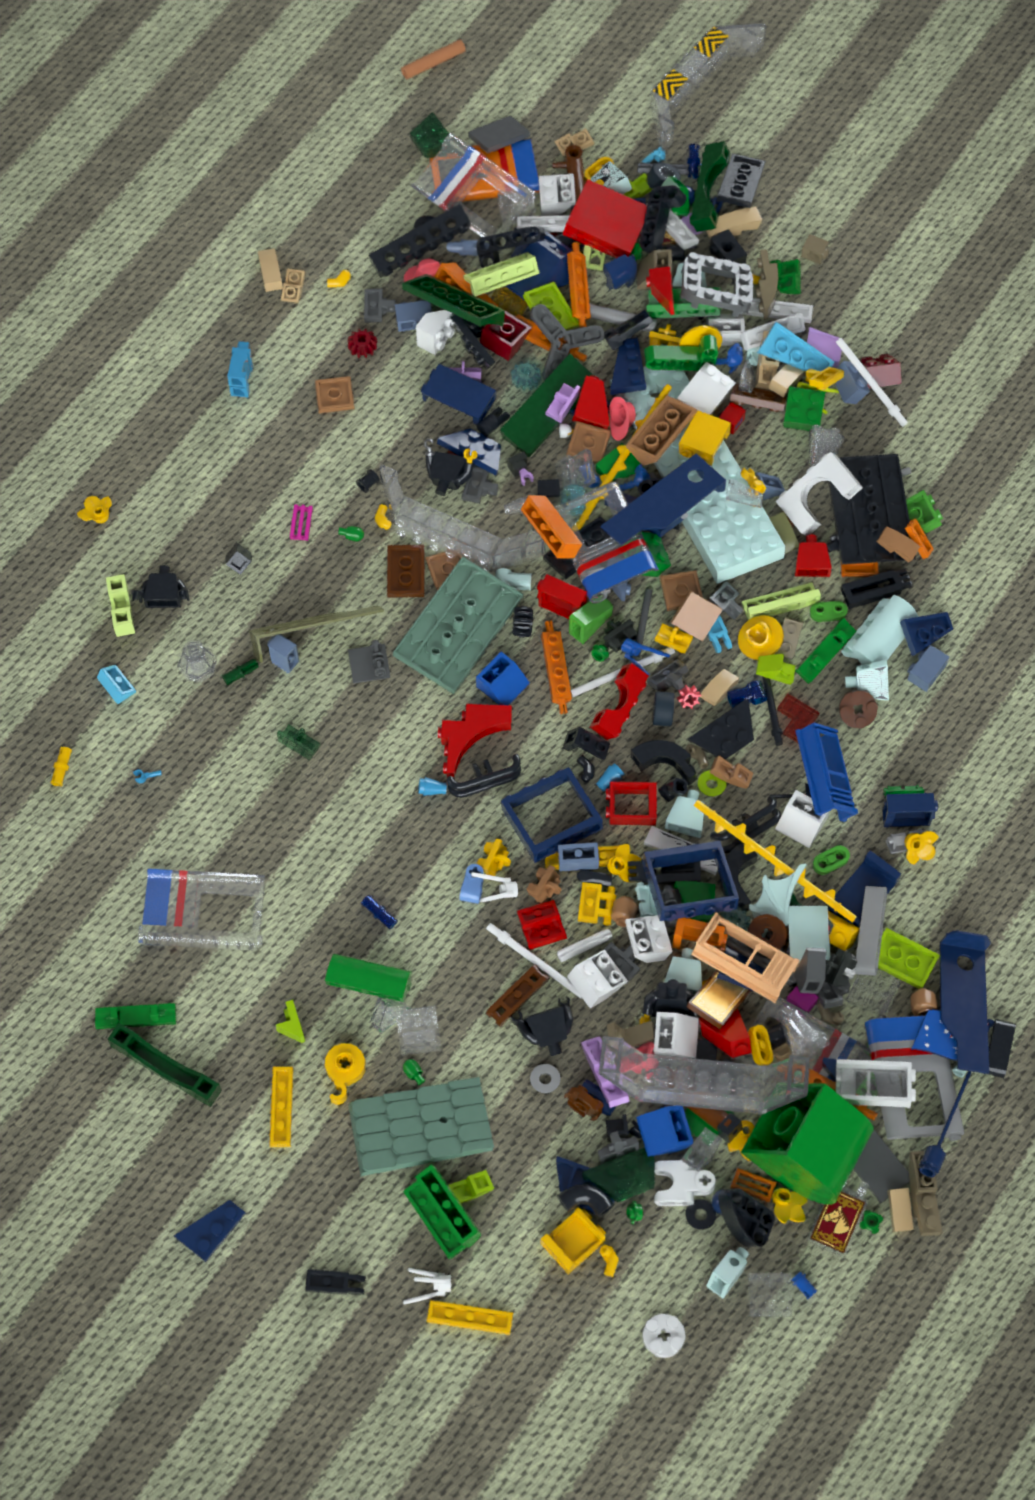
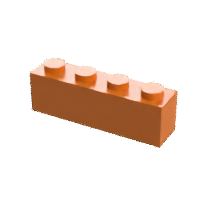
M455 262L441 263L434 277L472 295L470 283L464 280L463 275L466 273ZM486 293L476 296L499 307Z
M528 495L521 508L523 514L557 558H575L582 546L580 540L546 496Z

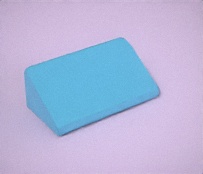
M116 664L100 669L97 679L117 704L136 693L134 687Z

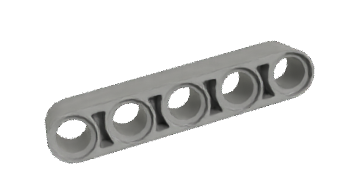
M866 886L856 954L858 962L855 966V973L857 975H877L887 901L886 887Z

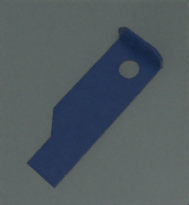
M694 454L601 525V528L620 546L641 530L666 529L714 490L724 492L726 490V479L698 454ZM696 470L703 480L700 482L690 481L688 479L689 472Z
M956 930L946 933L940 941L941 1022L957 1042V1069L989 1074L985 950L991 944V940L987 935ZM958 957H968L973 963V968L969 971L961 969L957 963Z

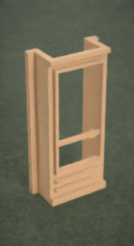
M716 912L697 940L691 955L776 1003L784 985L791 974L796 971L800 960L792 958L719 916V913ZM717 925L724 926V933L754 949L745 965L706 943ZM757 952L771 959L763 974L748 967Z

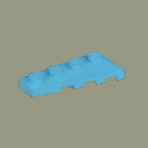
M778 322L773 324L757 351L759 354L804 371L808 369L823 371L834 364L833 360Z

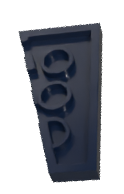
M638 338L622 341L624 344L618 349L610 388L611 395L647 390Z

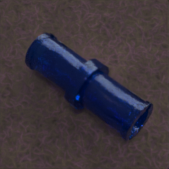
M698 144L689 145V158H687V164L689 165L688 178H691L692 174V179L699 177L701 159L699 158L700 146Z
M367 895L362 900L361 905L367 908L373 914V918L379 919L389 930L397 924L398 920L386 911V907L378 904L370 895Z

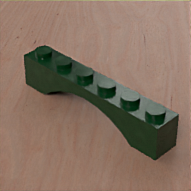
M725 141L705 144L704 152L702 153V164L700 165V174L697 178V189L695 190V199L692 203V214L689 218L690 224L694 226L696 232L713 230L717 227L718 214L710 202V193L715 180L729 163L730 151Z
M118 1023L107 1039L112 1048L210 1108L222 1092L219 1083L203 1073L192 1070L165 1055L137 1033Z

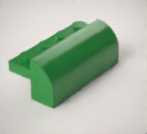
M704 287L721 291V287ZM682 288L673 289L674 315H670L651 294V290H648L649 304L646 306L650 318L721 315V308L700 303L697 309L690 307L691 303L685 298L681 299L680 297Z
M333 954L327 969L325 983L338 988L405 1002L407 991H410L412 984L410 980L412 971Z
M431 1164L415 1176L417 1181L406 1188L403 1193L448 1259L451 1260L465 1248H469L476 1243L482 1234L437 1168Z

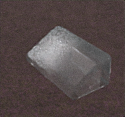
M746 360L738 389L739 391L752 393L756 377L749 360Z

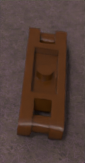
M536 964L533 965L485 1014L490 1018H494L496 1024L502 1027L511 1015L550 980V977L547 974L541 973L539 971L540 968ZM532 977L537 979L535 983L531 980ZM500 1008L505 1011L502 1015L498 1012Z

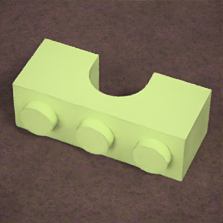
M125 575L106 577L116 636L135 634Z

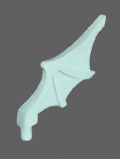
M800 864L794 873L784 879L772 880L768 879L767 875H764L762 879V894L754 905H749L753 917L756 918L759 915L770 914L778 917L787 926L789 924L791 896L807 864ZM764 929L762 938L766 936L768 929Z

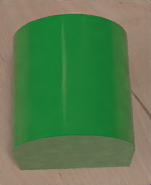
M778 1083L740 1153L786 1188L795 1191L809 1200L831 1205L836 1203L874 1128L865 1115L825 1083Z

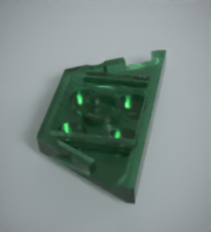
M433 112L410 132V139L425 158H445L447 154H458V157L463 156V150Z
M644 1147L583 1171L582 1177L595 1183L598 1188L607 1193L616 1202H621L655 1187L654 1156L648 1157Z

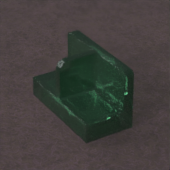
M288 725L283 732L280 730L277 732L278 742L308 760L313 757L321 746L318 741L306 735L303 728L297 730Z

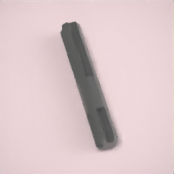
M730 937L726 942V946H730L748 959L754 949L733 937ZM757 952L751 961L766 969L771 960ZM789 977L786 984L793 986L794 984Z

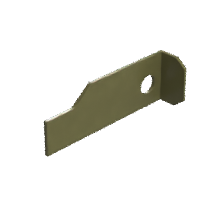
M377 605L354 611L328 613L249 630L255 658L259 662H263L259 638L384 612V609Z

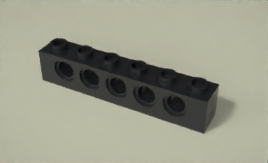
M458 204L369 254L370 262L380 278L383 276L387 277L395 269L407 266L411 260L420 259L429 250L434 251L440 244L450 242L454 239V236L466 233L471 227L470 219L462 206ZM449 223L455 224L453 228L447 227ZM438 231L440 235L433 236L432 233ZM424 240L425 243L422 245H418L417 241ZM404 248L410 249L408 253L401 252ZM388 257L395 258L392 262L386 261Z

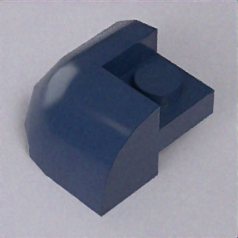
M633 254L630 257L622 255L604 265L603 273L607 277L606 286L609 291L619 289L624 284L627 288L634 284L638 265Z

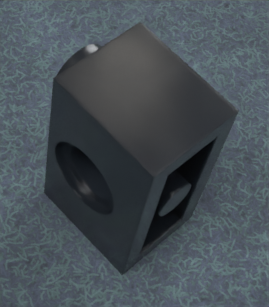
M729 230L710 238L709 251L717 259L746 264L747 253Z

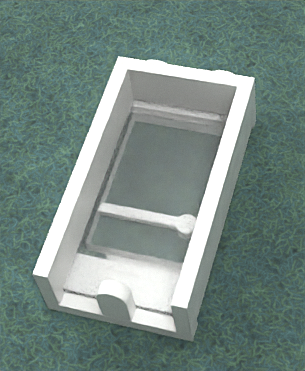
M837 1059L836 1093L851 1105L911 1108V1102L915 1101L916 1090L912 1089V1082H915L916 1070L912 1069V1062Z

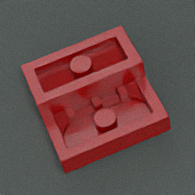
M554 900L517 911L529 950L567 939Z

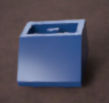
M500 652L476 676V687L498 705H510L530 684L518 665L503 652Z
M682 1105L664 1107L636 1117L648 1157L681 1152L694 1144Z

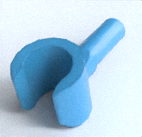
M138 769L133 772L135 776L141 775L140 778L135 779L137 783H144L149 777L162 775L161 770L144 773Z

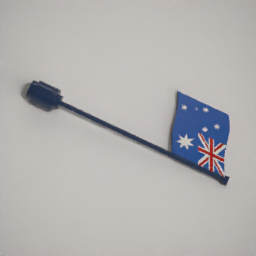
M928 1010L911 1050L926 1051L957 1061V1042L942 1024L940 1011ZM987 1019L988 1032L995 1023L992 1019ZM968 1071L937 1145L927 1146L919 1164L920 1172L927 1177H935L944 1162L946 1153L943 1151L941 1144L970 1078L971 1071Z

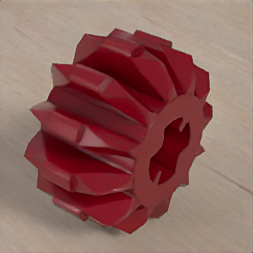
M358 328L357 332L352 331L351 336H348L347 346L352 356L357 354L358 358L361 355L367 358V354L373 356L374 351L377 349V338L374 336L373 331L368 332L366 328L364 331H361Z

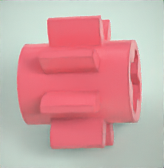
M685 685L683 689L678 690L680 696L676 699L678 702H681L683 708L689 706L693 709L694 705L700 704L698 697L701 694L696 692L697 688L694 685L691 688Z

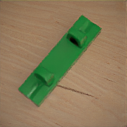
M844 618L841 619L795 671L806 683H811L857 631Z
M176 1004L95 1008V1028H115L118 1023L125 1027L176 1024Z

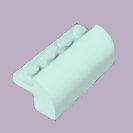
M893 595L891 599L882 598L841 652L845 657L858 659L861 665L888 660L905 638L900 621L919 616L915 609L899 596Z

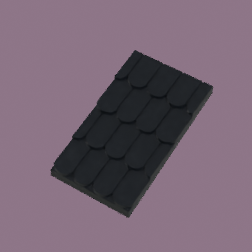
M898 454L838 457L863 487L848 500L831 481H828L841 564L906 561L895 551L890 553L877 542L885 527L894 529L910 538L905 530L910 520Z

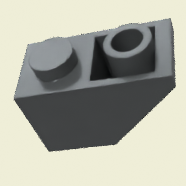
M806 948L794 973L800 993H819L825 981V948Z

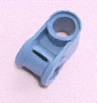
M471 864L466 869L459 900L479 904L484 879L473 878L471 873L483 874V869L478 864Z

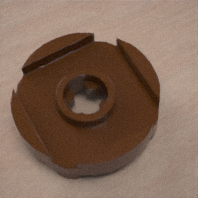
M863 690L850 691L840 700V717L848 726L862 729L870 725L876 718L878 706L874 697ZM861 704L862 713L858 712L855 714L854 705L859 706Z
M770 914L759 915L749 925L747 932L778 950H781L786 944L787 929L783 921L778 917ZM764 929L773 932V935L770 936L771 939L762 938Z
M581 1085L577 1088L570 1087L564 1094V1098L568 1097L569 1099L567 1104L582 1117L588 1115L591 1117L589 1120L596 1121L602 1114L603 1103L590 1096L588 1090Z

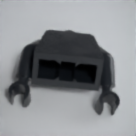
M167 565L159 566V573L149 574L148 579L143 582L140 588L131 592V602L139 600V603H142L144 600L146 608H181V600L187 599V601H190L187 587L181 579H177L175 573H170V567Z
M559 998L557 1007L524 1017V1019L522 1013L518 1011L520 1018L514 1019L511 1015L512 1023L516 1025L521 1035L532 1045H538L540 1048L548 1046L550 1056L561 1054L562 1050L559 1042L567 1039L574 1020L570 1008V998H566L567 1003L565 1004L561 1003Z

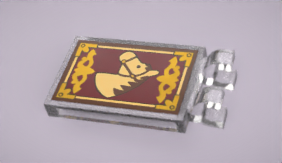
M861 1181L857 1192L844 1186L835 1204H822L806 1242L845 1259L869 1202L863 1199L869 1184Z

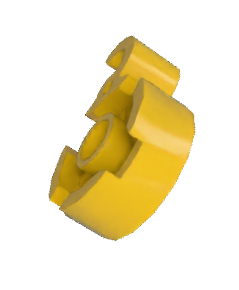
M341 1043L334 1046L325 1057L327 1075L335 1084L336 1090L342 1092L339 1096L330 1095L331 1103L335 1105L343 1104L346 1101L348 1095L346 1087L361 1080L365 1073L366 1063L363 1053L357 1046L350 1043ZM344 1061H348V1064H350V1066L342 1068L341 1063H344Z

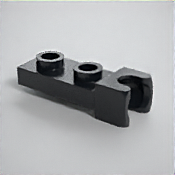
M643 310L616 329L612 327L605 331L604 338L611 349L616 350L624 344L622 341L630 339L636 332L647 328L653 321L646 310Z

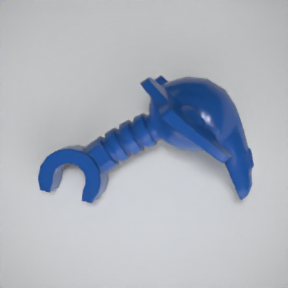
M735 343L728 350L726 358H717L715 365L727 364L731 367L729 373L736 371L743 360V349L740 344Z
M639 464L634 471L636 474L634 481L621 485L614 483V489H607V492L611 495L615 491L623 492L635 486L638 487L640 482L650 479L648 471L642 467V464Z

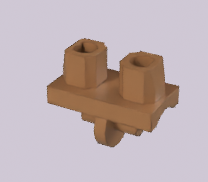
M549 865L548 869L540 867L536 873L537 879L540 880L539 883H530L527 887L528 894L534 897L538 904L544 903L547 897L551 898L553 893L559 895L562 891L558 886L561 882L559 880L560 876L555 872V867Z

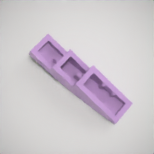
M600 1036L581 1042L591 1070L609 1107L629 1102V1096L621 1083V1077L614 1067L613 1058Z

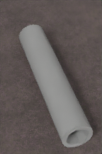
M589 303L592 319L622 325L636 316V314ZM651 318L653 322L647 328L642 329V331L655 332L657 319Z

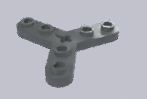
M538 304L530 310L531 319L551 342L542 373L544 381L568 356L571 348L596 344L604 338V330L598 325L566 331L545 305ZM564 337L566 344L560 345L561 342L558 339Z

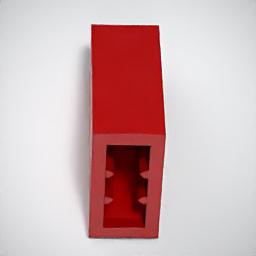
M594 375L586 376L572 421H579L608 429L610 422L604 381Z
M738 1009L721 1029L704 1018H699L702 1036L732 1058L752 1053L750 1036Z

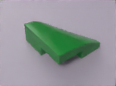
M693 881L675 882L674 887L681 894L682 904L715 899V884ZM714 913L711 915H698L689 919L709 923Z

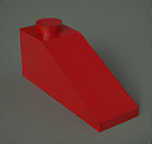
M670 266L649 269V276L646 277L647 287H651V294L669 314L674 315Z

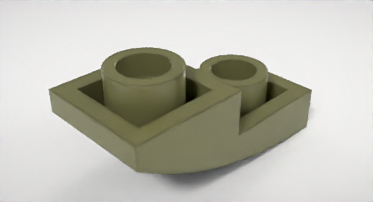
M783 511L770 517V521L785 545L784 555L798 549V540L785 512Z

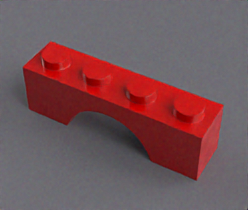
M633 663L622 666L614 681L619 690L618 705L614 710L605 709L597 712L589 728L605 740L618 737L622 731L623 723L630 716L631 708L638 702L637 697L639 693L646 687V680L649 676Z

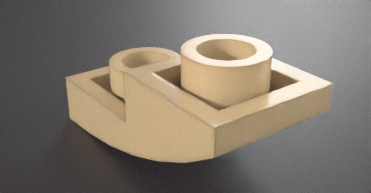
M586 128L573 136L569 133L554 141L562 156L565 155L566 148L571 145H577L582 150L594 145V141Z
M287 269L281 301L299 303L305 271Z
M723 669L705 687L700 698L716 706L726 698L727 692L738 684L739 677Z

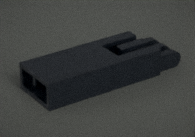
M893 569L842 584L840 590L848 609L882 600V598L900 595L902 590L912 587L913 583L909 581L910 576L906 575L908 573L907 569L897 571ZM887 581L890 582V584H886V583H885V584L883 585V588H880V586L878 587V585H877V584L884 583V582H887Z
M641 858V861L628 862V866H636V869H628V874H636V877H628V882L648 884L642 865L643 858ZM700 861L661 867L662 874H656V869H653L658 884H675L676 881L701 882Z

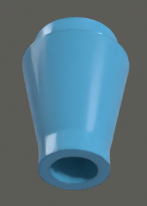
M616 764L609 765L596 785L604 792L610 787V782H619L625 774Z
M427 777L419 779L418 794H423V796L446 794L447 783Z

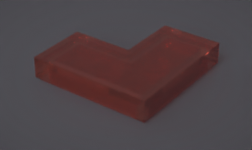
M787 694L777 707V711L792 719L783 731V735L798 743L795 730H801L814 723L820 715L818 711L790 694Z

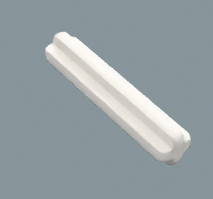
M609 929L602 930L559 950L557 956L561 962L566 961L611 940L612 933Z

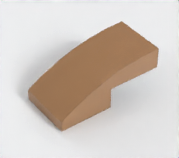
M889 527L884 528L877 540L890 553L895 551L907 562L913 560L920 548L910 538Z
M717 756L714 759L710 769V773L719 779L745 789L749 787L753 773L740 763L733 766L721 756Z

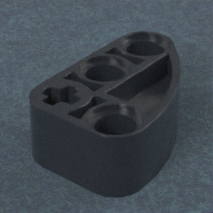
M742 1189L721 1190L718 1195V1202L723 1219L731 1234L745 1247H763L769 1238L775 1222L774 1213Z

